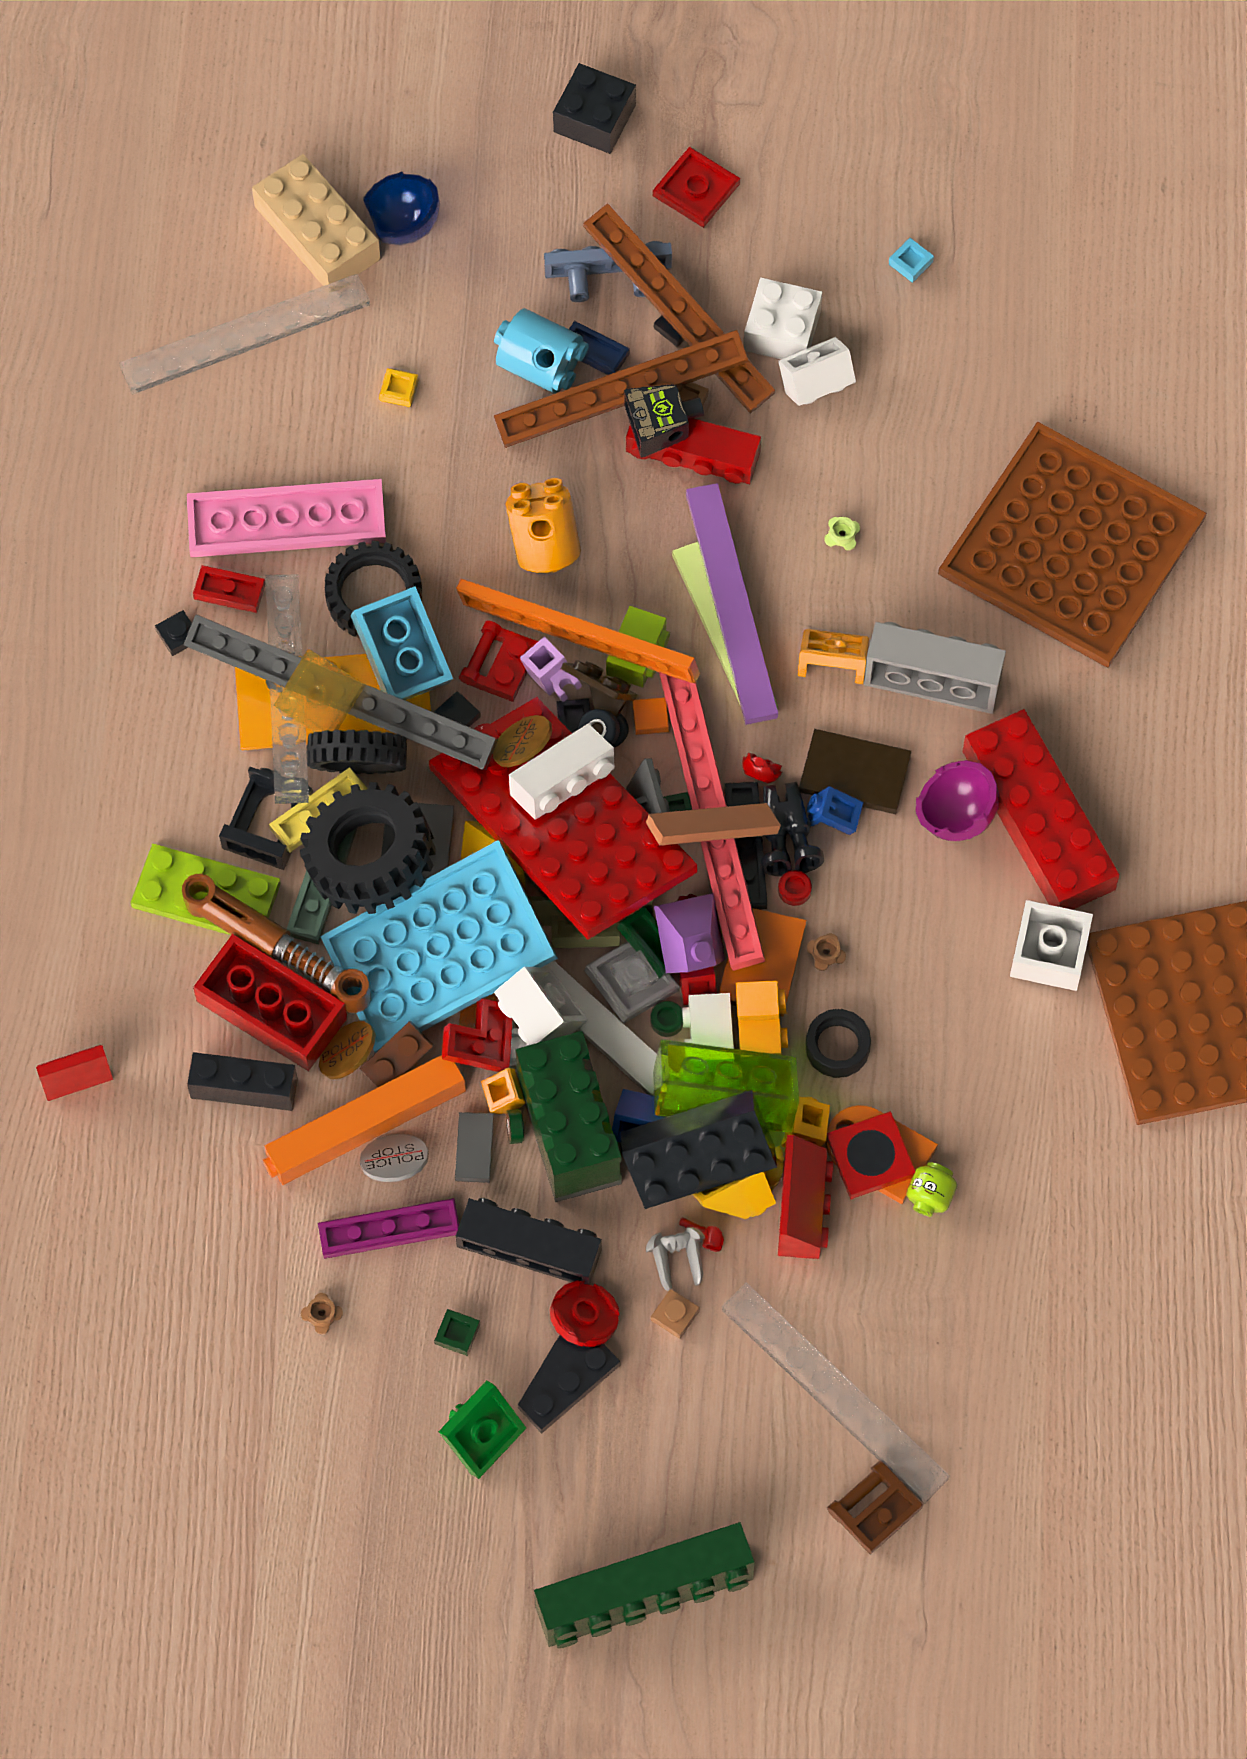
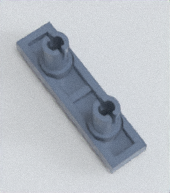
M651 241L645 244L666 269L672 268L671 243ZM588 246L582 250L574 251L555 249L550 253H544L545 278L568 277L570 299L572 302H584L589 299L587 275L623 272L603 248L597 246ZM633 283L634 295L636 297H646Z

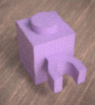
M545 636L520 657L529 676L549 696L556 692L560 700L564 702L568 699L566 693L562 690L565 685L572 684L577 690L582 687L576 677L560 669L563 663L568 662Z

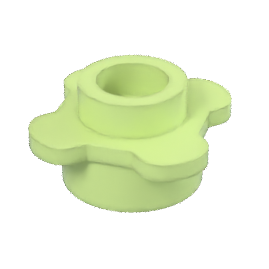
M847 517L831 518L828 522L830 527L829 533L824 538L826 545L830 547L834 545L842 546L845 550L854 549L856 547L855 536L860 531L859 523ZM845 532V535L841 536L839 533Z

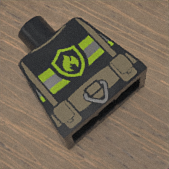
M673 384L624 390V407L641 458L686 440L689 437L688 420L704 416L700 397L682 401L677 386Z

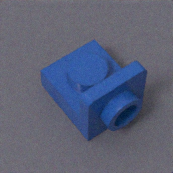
M829 786L821 792L814 794L807 804L808 818L812 822L810 826L813 827L822 822L851 835L856 832L863 802Z

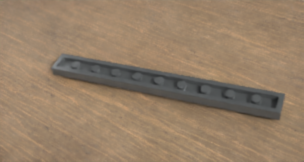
M195 615L184 642L186 647L393 733L405 736L410 740L482 770L487 769L498 739L200 615Z

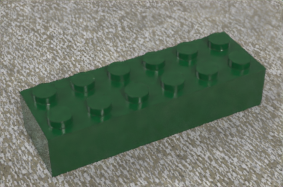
M741 1522L534 1589L535 1608L548 1647L557 1645V1648H565L577 1643L578 1637L590 1633L592 1637L602 1636L611 1632L612 1626L624 1622L626 1626L635 1625L646 1620V1615L657 1611H660L662 1615L680 1609L681 1603L694 1600V1603L705 1602L715 1596L714 1592L728 1588L729 1592L741 1590L749 1585L748 1581L753 1580L755 1562Z

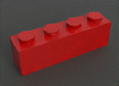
M697 419L688 420L689 437L686 440L641 458L631 426H629L626 435V452L631 453L636 458H650L661 461L670 467L680 466L692 469L700 475L707 476L711 474L723 477L735 484L746 483L750 485L761 452V436Z

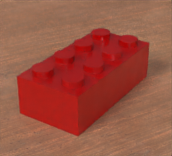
M234 934L230 936L193 986L196 1001L308 1072L347 1019L344 1002Z

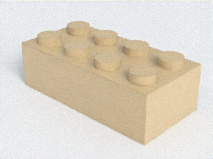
M304 154L252 187L255 208L329 293L381 260L379 240Z

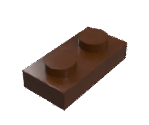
M410 1020L366 1061L360 1069L377 1087H380L403 1075L434 1044Z

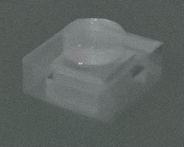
M641 950L613 963L610 968L611 973L627 997L655 984L659 978Z

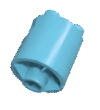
M526 308L521 309L511 322L503 321L494 338V343L499 345L496 355L497 366L554 394L562 388L565 390L571 388L576 378V373L573 371L578 360H583L589 344L583 341L581 335Z

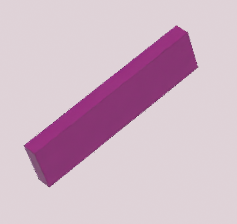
M455 1198L318 1223L324 1259L454 1236L459 1228Z

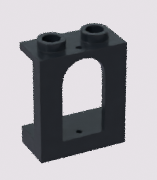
M249 767L250 780L230 825L224 824L219 834L221 847L224 850L284 870L291 855L287 850V846L283 845L279 839L275 842L247 831L259 804L268 795L279 794L286 797L291 803V808H293L302 800L311 796L313 793L312 788L300 779L292 778L288 780L279 777L276 772L268 768H260L259 770Z

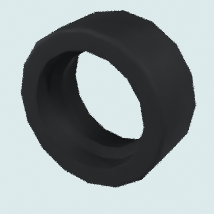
M844 1009L828 1010L819 1014L809 1026L805 1043L806 1055L811 1065L821 1074L833 1078L848 1077L858 1072L867 1062L871 1047L870 1030L865 1021L854 1012ZM833 1026L849 1028L858 1038L857 1052L851 1058L841 1061L825 1057L818 1047L819 1036L825 1029Z

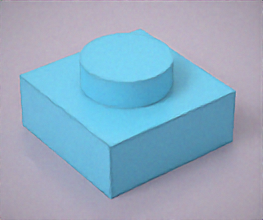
M909 238L889 258V265L913 283L933 263L934 256L913 239Z

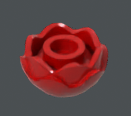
M749 752L746 757H743L742 767L744 774L771 784L783 773L781 771L782 765L773 763L771 760L757 757Z

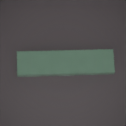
M357 829L346 835L339 845L337 856L344 864H346ZM307 870L287 930L293 938L319 945L320 936H322L332 904L329 898L326 900L322 898Z

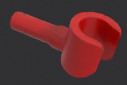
M684 1217L680 1219L679 1225L685 1228H697L704 1234L705 1239L702 1244L704 1248L714 1252L721 1251L724 1237L718 1227L708 1226L706 1228Z

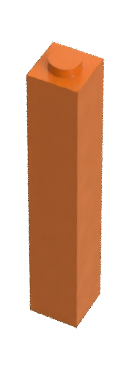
M442 1055L264 1145L267 1158L263 1159V1163L271 1178L278 1176L283 1186L466 1092L465 1080L455 1062L443 1060Z

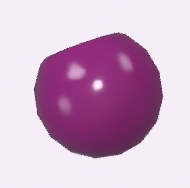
M967 760L951 762L935 770L936 773L925 783L919 797H916L915 812L920 824L937 838L946 841H962L982 834L995 818L999 808V791L992 772L980 763Z

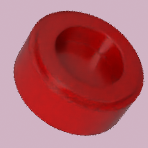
M793 870L786 872L780 878L778 894L784 903L791 906H799L807 902L811 896L812 883L805 873Z

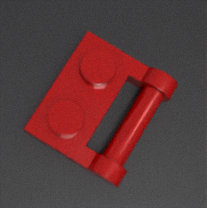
M487 620L481 629L483 634L468 666L463 667L459 679L469 686L514 702L527 674V670L520 657L539 641L502 628L496 622ZM496 640L502 643L487 677L480 675L481 666L493 641Z

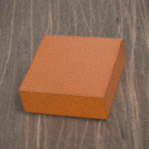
M665 697L632 700L636 735L669 732Z

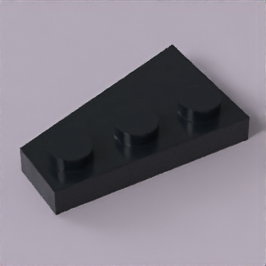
M559 1335L518 1403V1409L542 1434L621 1365L620 1360L605 1344L595 1347L578 1346L568 1342Z

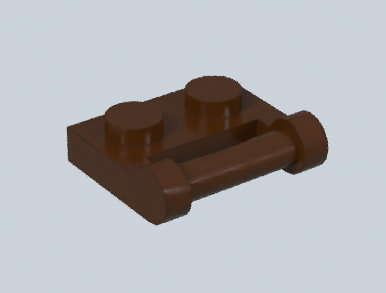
M881 1461L872 1466V1472L840 1501L834 1500L827 1506L830 1515L837 1522L841 1523L870 1555L923 1508V1504ZM881 1482L884 1483L888 1489L858 1516L853 1518L849 1511Z

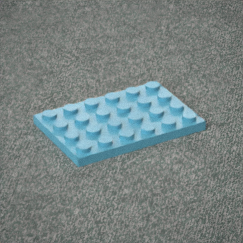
M499 840L425 879L422 887L412 886L409 889L412 897L408 900H405L402 896L394 899V908L388 910L385 904L376 906V913L368 914L366 911L320 936L334 967L339 966L344 970L357 969L367 976L371 991V1001L365 1010L356 1014L360 1021L370 1024L375 1031L376 1037L373 1047L375 1053L410 1020L422 1032L471 1006L482 998L493 994L523 967L541 968L558 959ZM350 987L346 990L348 995H356L361 991L359 987Z

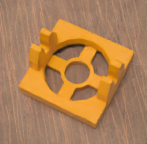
M812 629L804 630L799 654L798 676L806 677L808 664L854 669L856 670L855 683L863 684L869 645L868 636Z

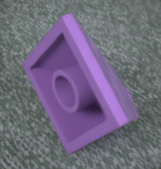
M713 893L654 906L666 973L691 972L716 966L725 960Z

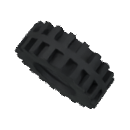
M370 782L369 788L366 790H361L358 784L351 785V793L344 796L341 795L340 791L332 794L335 801L330 805L321 802L317 806L320 815L317 818L309 816L306 824L310 829V833H301L300 838L305 847L300 849L301 857L305 863L304 866L324 900L329 898L333 907L340 909L345 903L349 913L357 914L359 907H365L368 914L376 913V906L385 904L389 910L395 907L393 900L400 896L408 900L412 897L409 889L414 884L422 887L425 883L422 872L432 871L434 865L429 856L436 855V848L432 841L434 836L418 803H414L410 794L405 790L399 795L396 787L388 784L385 790H381L377 782ZM371 823H382L394 829V843L386 854L376 861L357 866L346 865L338 859L337 851L340 843L346 835L358 827Z

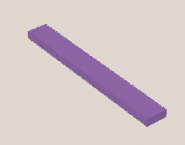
M718 483L686 489V497L745 725L777 719L778 710Z

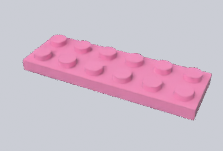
M382 479L187 494L191 557L358 545L361 542L371 544L372 541L386 542Z

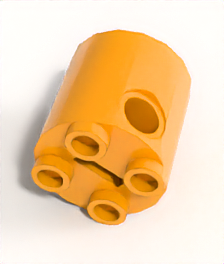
M550 478L543 483L531 485L518 483L512 486L511 495L507 498L505 505L519 566L526 571L554 573L577 560L581 553V546L571 495L568 488L563 486L562 480Z

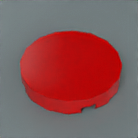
M574 1281L565 1284L556 1292L550 1306V1319L555 1330L565 1340L578 1346L595 1347L604 1344L613 1336L619 1323V1306L614 1297L602 1286L595 1283L593 1286L584 1284V1281Z

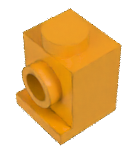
M798 1096L788 1107L785 1137L782 1140L781 1146L786 1148L787 1135H795L818 1146H822L826 1142L830 1105L821 1103L813 1097Z

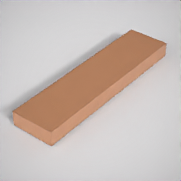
M767 803L653 813L648 815L646 821L659 845L778 834L781 826Z

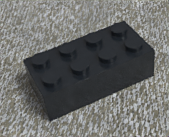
M753 1090L621 1131V1153L645 1209L777 1168L775 1145Z

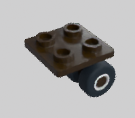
M576 660L575 663H563L560 669L590 686L594 710L587 712L581 718L578 730L589 723L614 748L624 742L629 733L627 720L621 714V711L627 700L632 701L637 697L636 693L630 691L632 685L615 676L613 679L603 676L604 670L588 661L583 663Z

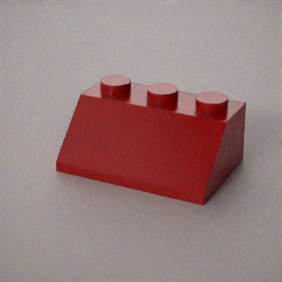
M787 1135L778 1256L819 1259L820 1249L827 1248L829 1227H822L823 1215H830L831 1194H824L825 1182H832L833 1162L827 1161V1149L795 1135Z

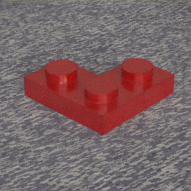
M482 998L477 1002L475 1029L452 1023L444 1027L442 1059L495 1072L509 1068L513 1018L507 1017L501 1011L497 1001Z

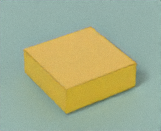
M387 368L379 394L380 401L411 407L419 381L418 374Z

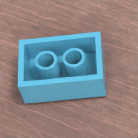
M416 587L409 588L352 612V621L381 691L406 701L449 684L452 681V674Z

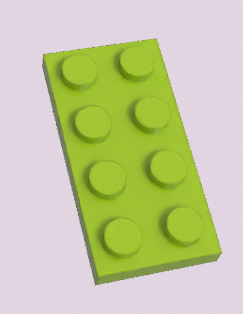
M152 843L131 900V907L231 935L204 917H196L188 912L182 895L184 881L191 875L205 874L214 881L216 886L267 918L270 916L281 881L277 877ZM198 892L193 896V898L196 900H201L208 895V893Z

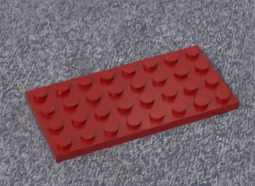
M538 697L531 699L479 730L498 739L505 730L521 719L534 715L544 716L552 725V734L547 744L534 758L572 734ZM440 753L428 760L429 769L485 830L496 841L499 840L510 857L587 940L698 872L697 863L678 844H658L646 824L649 813L611 773L585 787L580 794L571 796L559 804L554 811L545 813L535 820L510 796L509 774L529 761L513 767H503L493 759L492 754L487 769L482 770L444 753Z

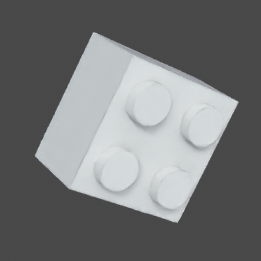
M760 277L744 332L745 351L783 359L810 348L821 313L822 291Z
M1026 900L1010 977L1077 991L1093 914Z
M549 966L541 968L523 967L494 992L500 1000L498 1002L499 1008L507 1017L514 1019L519 1026L518 1033L528 1045L572 1034L588 1021Z

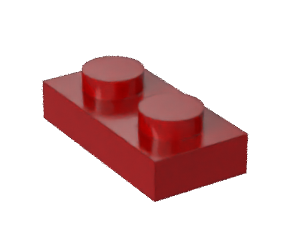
M201 565L193 591L194 600L257 613L266 583L264 578Z

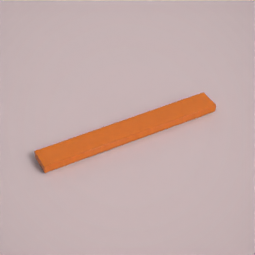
M460 579L456 587L463 605L692 684L696 683L700 675L694 657L464 579Z

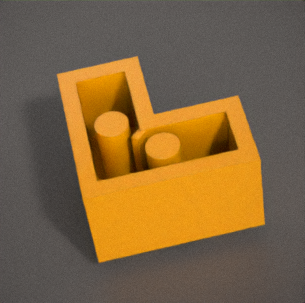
M777 981L737 982L736 998L741 1059L782 1057V1048H788L787 1027L781 1028L780 1014H787L785 989H779Z

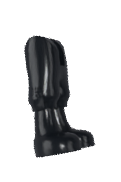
M797 782L785 783L786 793L784 802H780L775 785L763 787V803L768 804L781 825L778 834L765 835L768 841L771 842V851L762 857L761 866L762 870L768 875L782 877L786 872L792 871L790 856L786 848V834H790L793 842L795 870L808 873L820 867L824 862L823 851L817 846L808 844L807 836L812 822L807 818Z

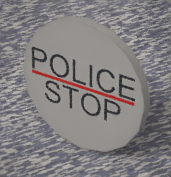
M391 1134L377 1138L365 1147L360 1156V1166L364 1174L373 1180L397 1182L411 1178L422 1171L428 1162L429 1153L425 1143L417 1137L407 1134Z

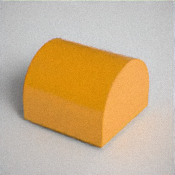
M509 1067L481 1081L491 1113L505 1114L507 1110L519 1109L525 1104L515 1069Z

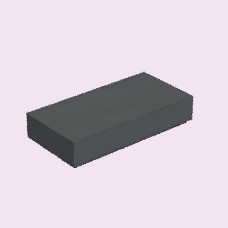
M459 1112L455 1181L490 1183L494 1114Z

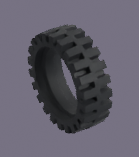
M372 541L371 546L366 547V543L361 542L358 543V549L356 550L353 546L346 548V555L340 553L336 556V563L332 562L328 568L329 574L326 573L325 599L328 611H330L334 622L337 621L338 627L343 631L347 628L348 633L354 637L357 635V630L351 618L353 611L347 607L341 594L344 580L352 572L364 566L372 565L391 568L400 574L405 582L406 590L416 587L422 601V582L417 565H414L413 559L409 554L405 556L404 550L397 547L393 550V546L390 543L385 542L384 546L381 547L379 541Z
M327 730L308 735L307 766L312 769L342 773L350 767L355 774H386V772L395 773L396 771L401 772L406 769L407 738L405 736L388 732L382 733L381 731L368 732V730Z

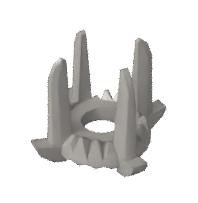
M689 1227L684 1233L662 1237L661 1233H658L649 1240L646 1252L653 1251L660 1281L665 1290L669 1291L672 1289L667 1252L673 1253L675 1250L680 1252V1249L686 1248L694 1284L698 1286L701 1283L703 1271L699 1242H702L705 1236L699 1229Z

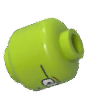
M928 1162L927 1166H920L915 1170V1174L906 1192L908 1199L914 1204L913 1210L932 1217L934 1212L943 1213L948 1210L957 1189V1182L952 1177L953 1172L950 1169L937 1163Z

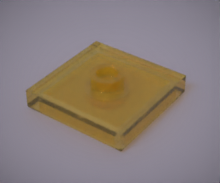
M308 649L273 706L313 732L338 730L366 684L318 653Z

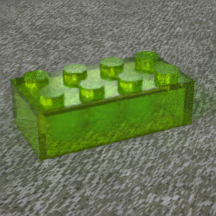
M660 1040L653 1069L654 1115L668 1117L753 1090L768 1130L791 1133L799 1104L796 1057Z

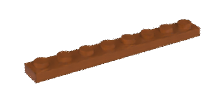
M608 203L583 223L586 231L689 346L725 334ZM749 360L748 363L715 374L750 414L775 394V389Z
M734 330L496 414L494 419L504 447L507 448L623 407L625 389L671 384L680 387L748 363V358L738 330Z

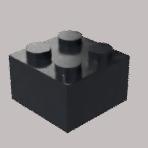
M578 63L553 111V132L611 154L636 106V84Z

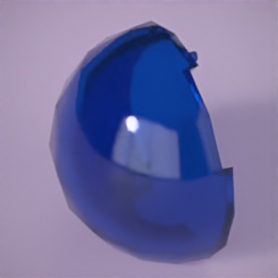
M403 172L388 175L378 181L363 198L380 241L397 246L416 243L428 235L438 220L441 205L437 187L430 178L427 179L414 174H404Z

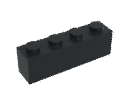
M479 1198L478 1201L468 1199L456 1233V1245L458 1248L568 1282L584 1281V1284L587 1285L591 1283L602 1251V1239L597 1238V1235L592 1231L586 1229H578L577 1231L567 1229L557 1220L549 1218L544 1219V1221L532 1218L531 1214L524 1210L512 1208L509 1211L499 1208L497 1203L485 1198Z

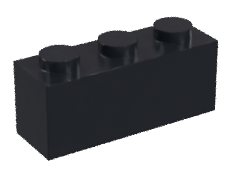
M193 1052L187 1086L191 1099L292 1111L298 1077L296 1067L293 1064Z

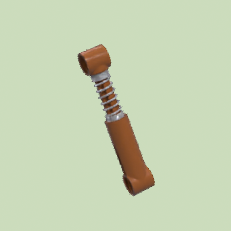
M194 874L184 881L182 895L186 908L191 915L204 917L227 933L234 934L272 959L281 960L282 963L288 962L289 967H296L298 973L304 972L305 977L311 976L313 982L319 981L320 987L328 990L332 996L344 1002L347 1012L358 1013L369 1006L371 1001L370 985L367 976L362 971L357 969L344 970L339 966H331V961L327 963L324 961V957H317L316 952H309L308 947L304 949L301 947V942L296 944L287 929L216 886L209 876ZM198 892L208 893V895L201 900H196L193 898V896ZM350 987H359L361 989L356 995H347L345 993Z

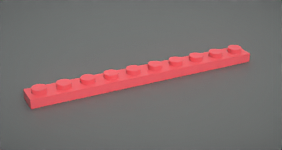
M659 672L692 810L727 807L697 682L692 684ZM735 838L701 841L732 970L765 962Z

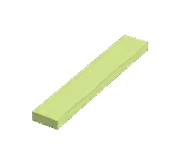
M698 542L673 550L672 557L739 702Z

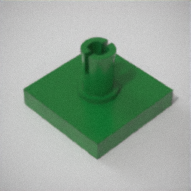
M487 1380L465 1404L460 1403L455 1406L458 1410L457 1412L453 1409L450 1411L449 1421L438 1431L469 1473L477 1479L481 1478L526 1429V1426L497 1387Z

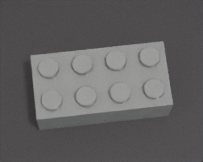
M875 622L866 659L864 685L993 714L1006 650H1001L993 644L985 643L979 645L970 643L957 636L947 638L934 635V633L925 629L911 630L902 628L894 622Z

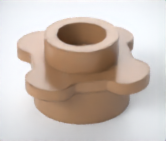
M829 933L820 936L816 941L812 940L807 944V952L812 954L815 960V968L819 971L827 970L828 966L834 963L842 964L846 959V953L840 949L838 937L835 934ZM829 950L830 953L825 955L823 951Z
M325 1293L317 1294L310 1301L308 1307H304L301 1310L302 1320L309 1321L315 1327V1331L318 1334H326L329 1331V1326L335 1320H340L343 1316L342 1308L334 1306ZM320 1311L325 1312V1315L322 1317L318 1314Z

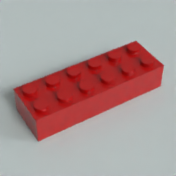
M1022 709L965 735L962 752L967 761L980 763L992 772L999 791L997 814L1048 904L1074 910L1115 891L1120 874L1026 710Z

